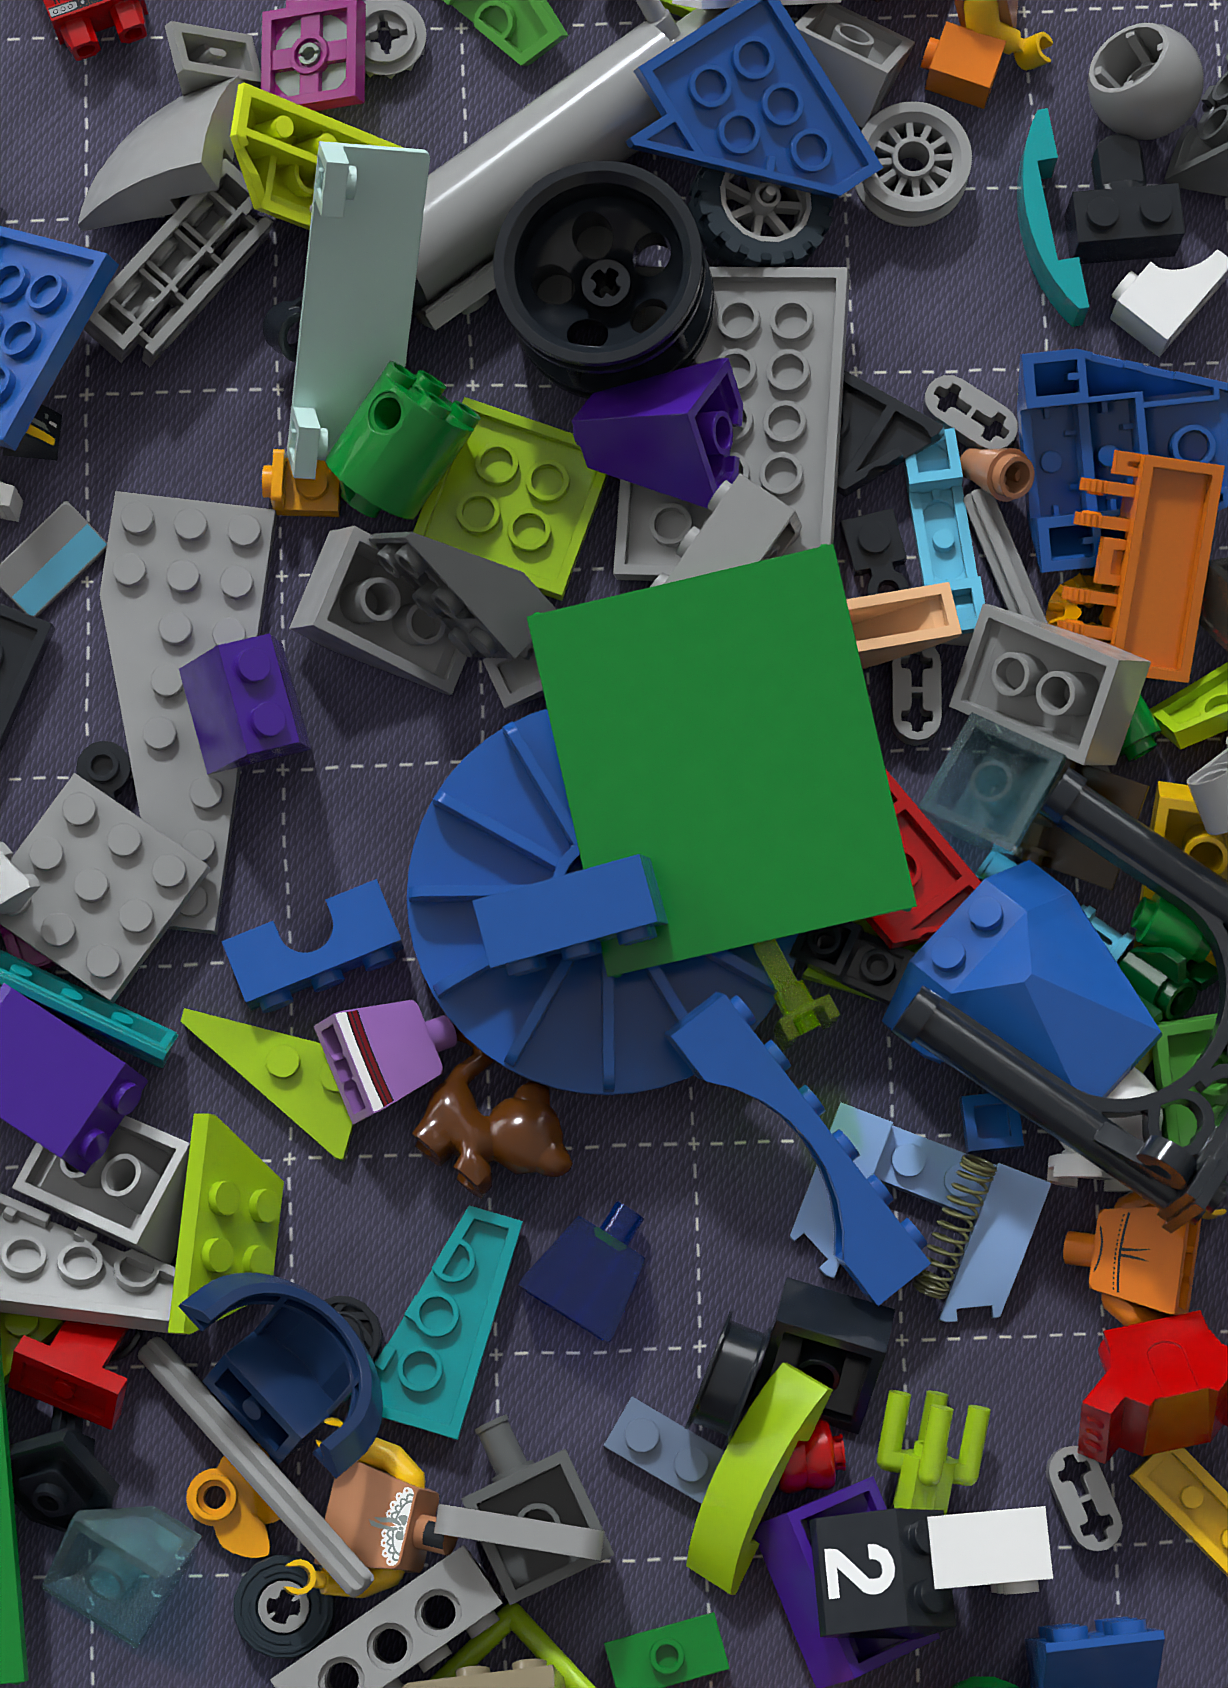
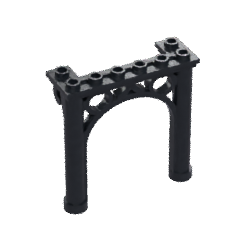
M1068 767L1037 813L1181 910L1197 925L1211 948L1219 977V1007L1214 1029L1202 1054L1180 1079L1169 1086L1140 1097L1112 1099L1090 1095L1064 1082L924 985H922L904 1010L891 1033L909 1045L915 1041L1160 1209L1157 1216L1165 1220L1162 1228L1169 1233H1173L1187 1222L1193 1226L1196 1225L1206 1211L1212 1214L1228 1193V1183L1224 1181V1178L1228 1175V1101L1217 1119L1214 1120V1112L1210 1103L1200 1094L1210 1085L1216 1083L1228 1084V881L1085 785L1088 779ZM1221 1055L1223 1064H1219L1213 1067V1065ZM1194 1086L1199 1093L1189 1091V1089ZM1178 1104L1189 1108L1193 1112L1197 1120V1129L1187 1146L1181 1147L1171 1140L1162 1137L1159 1126L1161 1108ZM1142 1115V1138L1144 1142L1108 1118H1126Z

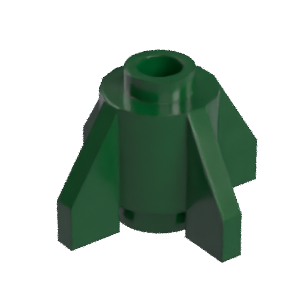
M1140 945L1124 952L1117 961V964L1155 1023L1184 1019L1183 1016L1187 1014L1196 1000L1198 990L1202 992L1219 980L1217 967L1206 960L1202 963L1189 960L1186 963V958L1170 947Z

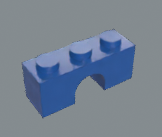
M377 879L325 899L333 919V930L327 943L316 951L302 953L287 947L283 943L274 921L221 941L244 1000L251 1011L261 1007L263 1013L276 1011L291 1004L294 1001L292 994L311 986L314 992H321L344 982L345 977L343 973L363 965L366 971H373L389 965L397 959L395 952L404 949V946Z

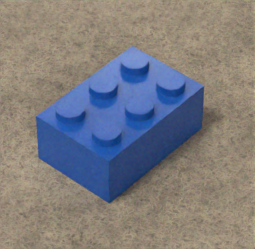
M641 854L472 900L490 968H505L508 976H520L548 968L546 957L562 953L563 961H574L603 953L601 942L617 938L619 945L625 946L658 937L655 927L668 924L651 859Z

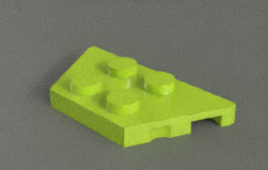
M194 1114L168 1326V1333L192 1334L199 1330L178 1306L212 1280L234 1273L246 1272L274 1275L284 1181L214 1114ZM243 1307L236 1308V1309H234V1310H232V1311L226 1313V1314L223 1315L221 1318H223V1317H225V1316H227V1315H229V1314H231V1313H233V1312H235V1311H237V1310H239V1309H241V1308H243Z

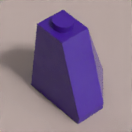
M729 358L714 359L595 392L572 419L574 440L581 448L587 468L707 509L711 498L725 480L733 484L739 473L740 458L730 456V451L733 443V427L742 426L743 402Z

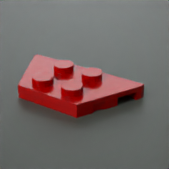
M886 770L917 907H913L908 912L900 910L865 918V920L889 949L927 942L978 887L981 881Z

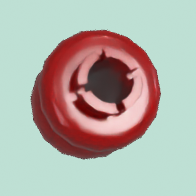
M819 1419L809 1441H798L778 1483L780 1491L785 1494H793L807 1488L822 1491L833 1488L836 1482V1470L846 1471L842 1434L832 1436L829 1423L824 1419Z

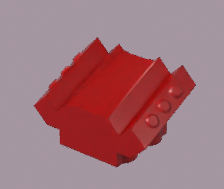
M1201 1310L1103 1331L1104 1340L1100 1343L1098 1355L1105 1375L1082 1402L1077 1453L1106 1464L1119 1447L1144 1457L1211 1442L1223 1425L1228 1427V1346L1222 1344L1212 1333L1204 1320Z

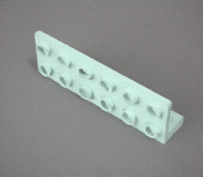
M319 141L287 444V456L294 478L315 479L317 460L325 461L329 452L388 363L394 361L403 367L406 366L430 164L429 153L424 149Z

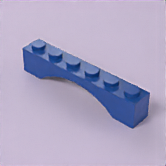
M715 992L663 1034L697 1078L706 1082L731 1087L754 1097L779 1115L800 1137L816 1162L829 1195L834 1224L833 1255L865 1297L879 1306L931 1264L921 1251L928 1245L926 1239L908 1218L904 1219L901 1223L887 1206L894 1201L888 1189L875 1174H871L868 1178L862 1174L853 1162L860 1156L855 1146L840 1129L832 1134L819 1117L826 1111L824 1106L807 1085L804 1084L801 1088L797 1089L785 1073L791 1067L789 1060L772 1040L763 1044L754 1033L751 1026L757 1022V1019L742 999L735 995L729 1000L725 994Z

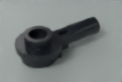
M108 741L95 742L86 747L78 757L76 766L77 775L115 801L116 796L122 793V788L125 787L130 779L132 769L130 758L124 749L114 742Z

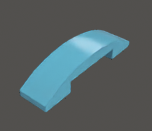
M955 428L944 429L945 433L938 442L918 454H913L906 458L904 470L922 585L950 583L961 632L966 634L974 632L982 605L985 604L981 577L977 575L968 517L963 502V474Z

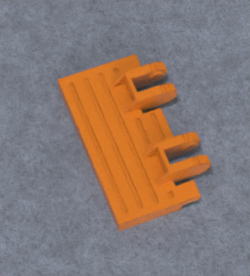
M1114 450L1111 473L1133 476V484L1081 477L1079 490H1084L1087 494L1123 496L1120 515L1115 517L1102 515L1101 512L1075 511L1073 524L1125 531L1124 539L1100 536L1093 582L1116 586L1115 593L1063 586L1061 598L1068 600L1070 603L1105 605L1102 625L1066 618L1065 620H1058L1057 627L1090 638L1107 640V644L1151 661L1146 678L1189 683L1225 466Z

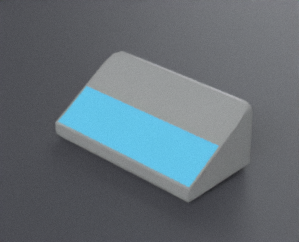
M65 501L0 563V590L21 611L37 618L106 551L107 542L68 501Z

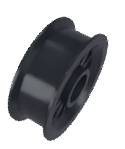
M729 1311L685 1425V1429H688L692 1423L721 1433L725 1435V1445H728L773 1328L769 1327L765 1333L734 1322L732 1321V1311Z

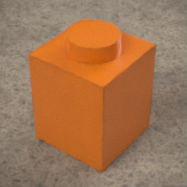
M946 21L940 40L930 37L920 68L929 70L925 90L984 109L1002 60L1006 41L989 35L979 34L971 29Z

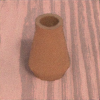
M969 448L960 457L963 477L973 481L999 501L1008 502L1023 497L1030 490L1034 482L1035 472L1033 464L1019 449L981 450Z

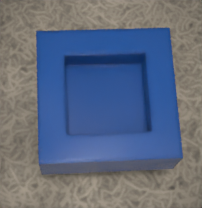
M991 1093L961 1096L959 1100L966 1154L1017 1149L1024 1146L1020 1113Z

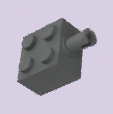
M507 1414L474 1429L476 1435L480 1438L496 1476L491 1479L492 1484L461 1498L465 1508L604 1531L566 1449L534 1463L533 1459L527 1461L508 1422ZM606 1535L604 1537L601 1561L481 1541L509 1605L615 1555Z

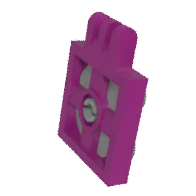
M286 0V8L262 12L261 89L313 111L364 104L366 3L362 0Z

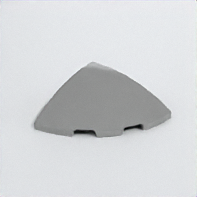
M240 75L198 89L187 95H182L137 126L117 146L95 176L81 208L78 221L80 229L87 231L171 215L179 209L181 197L219 190L222 161L226 158L232 163L234 158V147L230 133L238 84L244 83L239 79Z

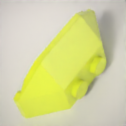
M245 82L238 84L230 138L255 210L310 230V205L313 203L319 141L403 148Z

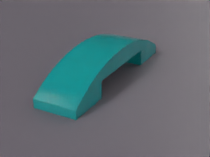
M1048 108L1037 110L1021 157L1017 179V214L1024 249L1041 289L1057 312L1072 327L1083 325L1089 310V302L1079 257L1058 260L1041 181V179L1052 178L1058 159Z

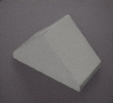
M170 21L165 25L183 96L240 75L239 79L254 87L261 85V69L252 35Z

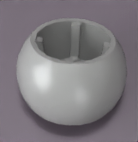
M1135 24L1117 32L1099 48L1093 57L1088 72V94L1096 115L1110 130L1117 134L1128 135L1137 140H1154L1178 129L1192 116L1198 107L1204 87L1202 63L1196 49L1180 32L1163 24Z

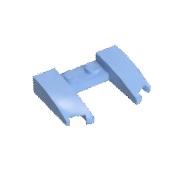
M842 1102L840 1103L830 1127V1132L833 1134L840 1129L852 1142L860 1154L853 1162L866 1178L871 1174H875L887 1186L936 1205L952 1209L962 1215L975 1216V1213L968 1207L947 1200L946 1197L952 1195L967 1203L980 1204V1201L972 1194L954 1189L951 1183H958L973 1191H985L977 1182L957 1175L956 1171L961 1170L977 1178H990L971 1173L960 1166L961 1158L966 1153L893 1126V1122ZM1001 1163L995 1165L997 1172L993 1176V1181L985 1183L989 1192L979 1195L984 1205L975 1208L979 1218L974 1220V1230L970 1231L968 1236L969 1242L964 1247L965 1253L960 1258V1265L956 1269L955 1278L952 1280L949 1294L945 1299L938 1320L945 1323L957 1322V1309L991 1306V1318H999L1001 1316L1051 1186L1050 1182ZM816 1164L789 1237L795 1242L802 1234H805L828 1259L818 1269L826 1277L834 1279L840 1264L833 1255L834 1224L829 1195Z

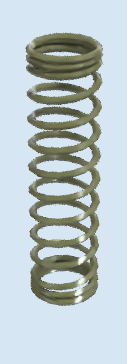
M963 1155L959 1163L960 1166L971 1173L990 1178H977L961 1170L956 1171V1173L962 1178L977 1182L985 1191H973L958 1183H951L954 1189L972 1194L980 1201V1204L967 1203L952 1195L946 1197L947 1200L968 1207L975 1213V1216H964L952 1209L941 1208L945 1214L967 1222L970 1228H958L947 1221L937 1220L938 1225L959 1232L965 1237V1241H956L938 1232L932 1233L934 1238L955 1245L960 1249V1253H949L936 1245H927L929 1250L948 1256L956 1263L954 1266L944 1265L933 1258L927 1257L931 1262L930 1265L945 1269L951 1277L942 1278L930 1271L923 1270L919 1273V1276H915V1280L912 1282L916 1290L936 1299H945L949 1294L950 1287L947 1282L955 1278L951 1269L959 1267L960 1264L956 1257L964 1255L965 1252L961 1245L969 1242L965 1232L974 1230L970 1220L979 1218L975 1208L984 1205L979 1195L989 1192L985 1183L993 1181V1176L997 1172L994 1164L974 1155Z

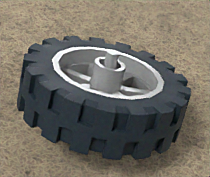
M701 166L690 186L688 195L691 196V200L687 207L695 220L700 238L707 247L704 252L714 262L718 258L726 264L725 267H801L823 241V237L832 223L833 217L829 216V212L834 207L832 198L771 183L760 184L759 180L746 177L749 193L730 183L731 180L741 176ZM779 189L786 193L789 201H780L781 194ZM726 196L743 204L744 207L731 212L726 202ZM776 214L794 215L795 223L793 229L790 231ZM740 220H741L742 223H743L746 227L750 228L751 230H750V231L746 230V229H745L740 223H738L737 221H740ZM766 223L777 237L760 236L763 224Z

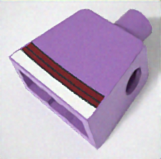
M414 1000L340 1011L314 1026L352 1124L361 1122L442 1074L443 1066L438 1052L454 1047L457 1043L456 1031L449 1018L442 1015L425 1022L420 1008Z

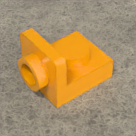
M273 449L272 465L263 466L262 496L263 498H271L276 514L282 516L340 517L341 485L338 477L328 468L326 462L317 460L315 479L294 478L285 449Z

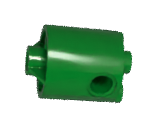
M390 361L329 452L325 462L339 479L342 498L357 511L371 518H377L383 509L403 519L414 520L474 431L481 417L467 405L456 400L452 403L442 394L446 386L431 374L419 370L415 376L402 365Z

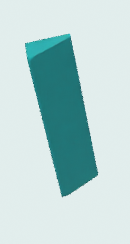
M0 950V988L5 983L67 1025L158 1068L165 1066L177 1040V1032Z

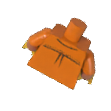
M1134 1191L1120 1197L1114 1209L1100 1210L1095 1234L1069 1231L1063 1248L1065 1264L1091 1267L1089 1288L1101 1293L1103 1308L1124 1326L1189 1313L1201 1227L1200 1219L1194 1226L1187 1222L1173 1233H1169L1162 1228L1165 1220L1157 1216L1160 1209ZM1215 1210L1212 1214L1206 1211L1202 1218L1214 1219L1225 1214L1227 1210Z

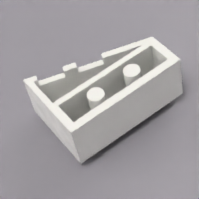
M1045 1506L927 1517L935 1589L990 1584L991 1593H1004V1595L1039 1592L1038 1580L1053 1579Z

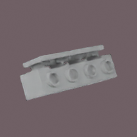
M226 158L222 161L219 190L191 195L107 286L83 330L119 362L122 363L139 344L144 348L142 361L151 367L269 237L273 221L266 215L259 222L254 219L260 211L255 210L243 174ZM237 228L240 230L245 229L232 241L220 258L215 254ZM202 266L206 267L208 270L193 284L185 297L179 293ZM167 304L171 307L175 306L159 321L149 336L144 332L145 328Z
M463 1545L274 1676L270 1681L275 1688H333L330 1682L331 1670L337 1663L345 1662L352 1665L358 1673L359 1684L357 1688H402L404 1685L398 1678L401 1674L416 1664L425 1673L452 1654L446 1643L464 1630L473 1639L499 1621L500 1618L494 1609L503 1604L504 1601L468 1547ZM435 1595L448 1597L455 1606L456 1616L453 1623L447 1628H436L426 1619L425 1606L430 1598ZM385 1629L398 1630L406 1638L407 1651L400 1661L386 1660L379 1653L378 1639Z

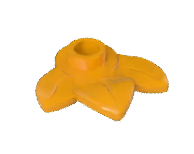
M256 1443L265 1452V1454L268 1457H270V1455L260 1446V1444ZM223 1456L217 1468L205 1470L191 1481L186 1495L188 1509L197 1521L214 1527L220 1544L231 1553L249 1558L268 1556L270 1554V1540L266 1524L274 1523L280 1520V1518L230 1461ZM214 1486L221 1487L226 1493L225 1503L217 1509L209 1507L205 1499L207 1491Z

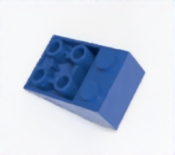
M1129 1616L1094 1620L1096 1631L1089 1632L1087 1625L1080 1626L1079 1624L1072 1623L1038 1626L1039 1637L1025 1639L1031 1688H1157L1165 1642L1164 1630L1147 1628L1146 1619L1129 1618Z

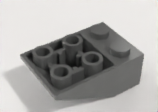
M413 532L374 533L369 538V541L379 551L376 554V558L382 567L394 577L400 578L402 576L415 590L412 594L415 603L426 614L433 618L438 616L451 630L448 634L449 640L460 652L468 657L474 655L475 657L515 659L532 641L527 616H531L535 612L544 613L557 610L524 572Z

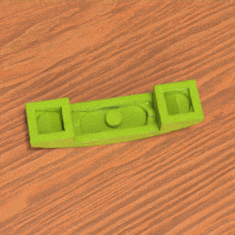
M782 1363L774 1372L743 1417L715 1470L695 1522L686 1567L730 1595H736L760 1544L752 1539L798 1441H809L833 1391L831 1388L788 1363Z

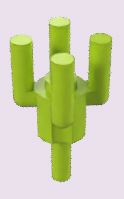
M889 1390L876 1461L882 1470L899 1473L893 1501L894 1508L944 1510V1515H947L952 1484L971 1486L978 1480L991 1409L978 1405H968L959 1459H954L947 1456V1442L954 1410L947 1407L949 1395L931 1390L926 1392L918 1440L915 1441L913 1449H902L911 1394L898 1390Z

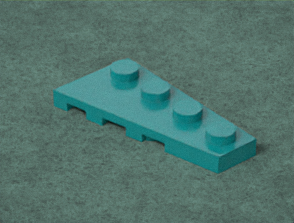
M468 1206L421 1289L406 1310L399 1326L374 1364L382 1390V1418L459 1440L523 1221Z

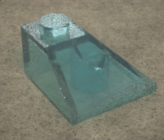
M155 1506L79 1510L69 1524L41 1589L137 1649L186 1571L202 1536Z

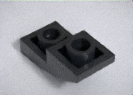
M848 922L799 933L789 953V957L830 979L889 1005L910 959L916 953L903 947L889 949L881 938L865 932L861 925Z

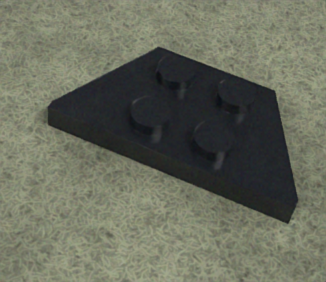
M844 370L837 492L846 497L903 463L909 456L918 454L938 442L945 433L944 425Z

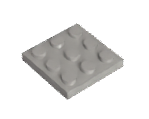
M74 773L11 859V862L22 874H34L40 883V887L18 912L0 914V925L114 1004L211 868L208 864Z

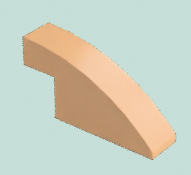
M949 582L846 599L862 669L928 649L958 638L962 634Z

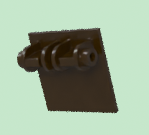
M1047 751L1011 855L1020 857V859L1025 861L1031 860L1036 865L1048 867L1113 891L1120 869L1037 812L1068 767L1088 779L1085 785L1137 820L1150 786L1089 765L1079 764L1066 757Z

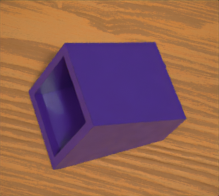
M270 633L217 645L179 668L207 775L311 749L283 644Z
M3 983L0 988V1119L86 1174L91 1165L106 1152L110 1137L125 1115L131 1113L138 1105L141 1092L149 1080L89 1038Z

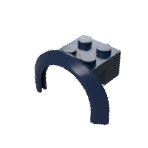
M246 1272L234 1273L212 1280L180 1303L178 1307L201 1332L223 1315L236 1308L253 1304L275 1305L251 1334L222 1356L202 1382L278 1465L321 1431L326 1425L324 1420L333 1417L350 1397V1409L343 1425L326 1438L312 1454L337 1479L369 1450L378 1434L382 1420L383 1399L378 1373L367 1348L356 1331L326 1301L304 1287L286 1279L262 1273Z

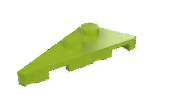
M184 1008L180 1021L234 1068L270 1102L276 1105L296 1125L326 1149L336 1160L345 1162L355 1124L351 1122L321 1043Z

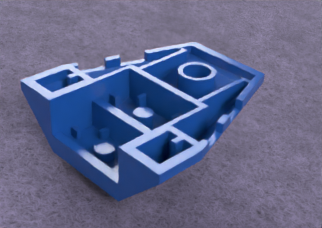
M1076 348L1020 354L1017 418L1020 450L1031 461L1035 472L1032 487L1025 494L1027 521L1040 573L1096 567L1100 536L1124 539L1125 531L1073 524L1075 511L1090 510L1101 512L1102 515L1119 517L1123 496L1112 494L1100 496L1087 494L1084 490H1079L1081 477L1133 484V476L1111 473L1114 450L1223 465L1225 469L1218 511L1228 507V383L1178 371L1174 372L1151 367L1134 361L1098 355Z
M1031 860L985 878L910 959L882 1019L883 1024L892 1030L913 997L924 985L1064 1082L1080 1091L1103 1098L1108 1097L1163 1036L1161 1030L1072 892ZM915 1041L909 1045L926 1059L939 1064L944 1062Z

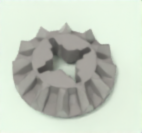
M403 0L364 1L366 3V74L369 77L374 74L385 75L392 79L395 74L404 70L412 71L414 63L421 55H424L426 28L421 15L412 5ZM385 21L386 29H389L391 36L400 37L392 40V48L389 49L390 54H385L384 50H381L379 42H370V40L378 38V30H381L380 22Z

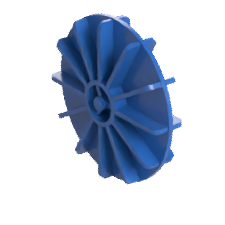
M544 709L506 724L501 730L485 739L471 751L446 778L434 796L421 822L413 845L407 884L408 923L418 963L434 998L449 1020L465 1038L486 1056L530 1081L554 1089L588 1095L636 1094L660 1089L695 1075L663 1033L715 992L725 994L729 1000L735 995L742 999L757 1019V1022L751 1026L753 1031L768 1015L781 995L793 970L795 960L789 957V953L798 934L628 972L618 978L613 976L607 977L602 953L574 961H563L562 953L546 957L548 968L520 976H508L505 968H490L472 900L583 870L548 710Z

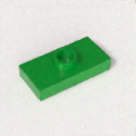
M714 1612L604 1642L616 1688H663L730 1669Z

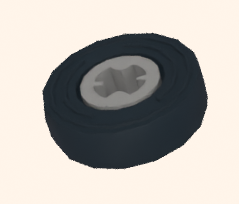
M274 1555L256 1563L241 1578L234 1595V1620L241 1637L255 1651L274 1659L296 1658L315 1649L329 1634L336 1616V1596L322 1595L319 1588H312L309 1592L295 1596L292 1599L293 1602L300 1601L299 1615H289L286 1623H280L274 1619L278 1614L277 1611L270 1613V1600L281 1598L284 1586L301 1589L308 1581V1575L303 1568L285 1567L286 1564L293 1560L302 1559L312 1564L316 1571H321L314 1562L297 1555Z

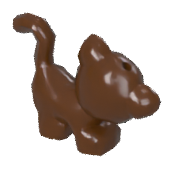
M454 1025L457 1041L472 1047V1056L456 1065L447 1079L433 1090L426 1107V1113L412 1132L413 1136L417 1139L416 1149L437 1166H442L451 1158L452 1154L456 1155L458 1160L453 1166L459 1172L456 1180L469 1192L481 1199L492 1188L493 1175L489 1165L492 1161L501 1164L515 1175L537 1172L546 1177H559L569 1172L573 1163L567 1149L563 1145L564 1135L559 1118L550 1106L549 1088L533 1081L527 1082L517 1089L513 1098L505 1099L494 1107L490 1116L482 1115L468 1085L479 1073L491 1065L494 1060L486 1056L466 1039Z

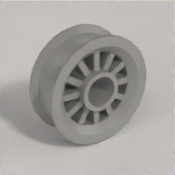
M902 102L891 105L879 111L867 122L861 132L884 167L855 186L859 198L867 209L878 218L893 225L903 227L925 226L948 215L957 206L964 194L972 165L971 145L961 124L945 110L924 102ZM904 133V139L899 134ZM914 133H919V134H921V136H920V137H916V136H914ZM930 138H932L933 140H935V141H934L933 143H931V144L928 142ZM905 158H915L922 162L925 168L919 171H909L903 168L899 161ZM893 185L896 186L894 192L891 191L889 187ZM921 189L925 193L924 196H920ZM903 192H910V197L903 196Z

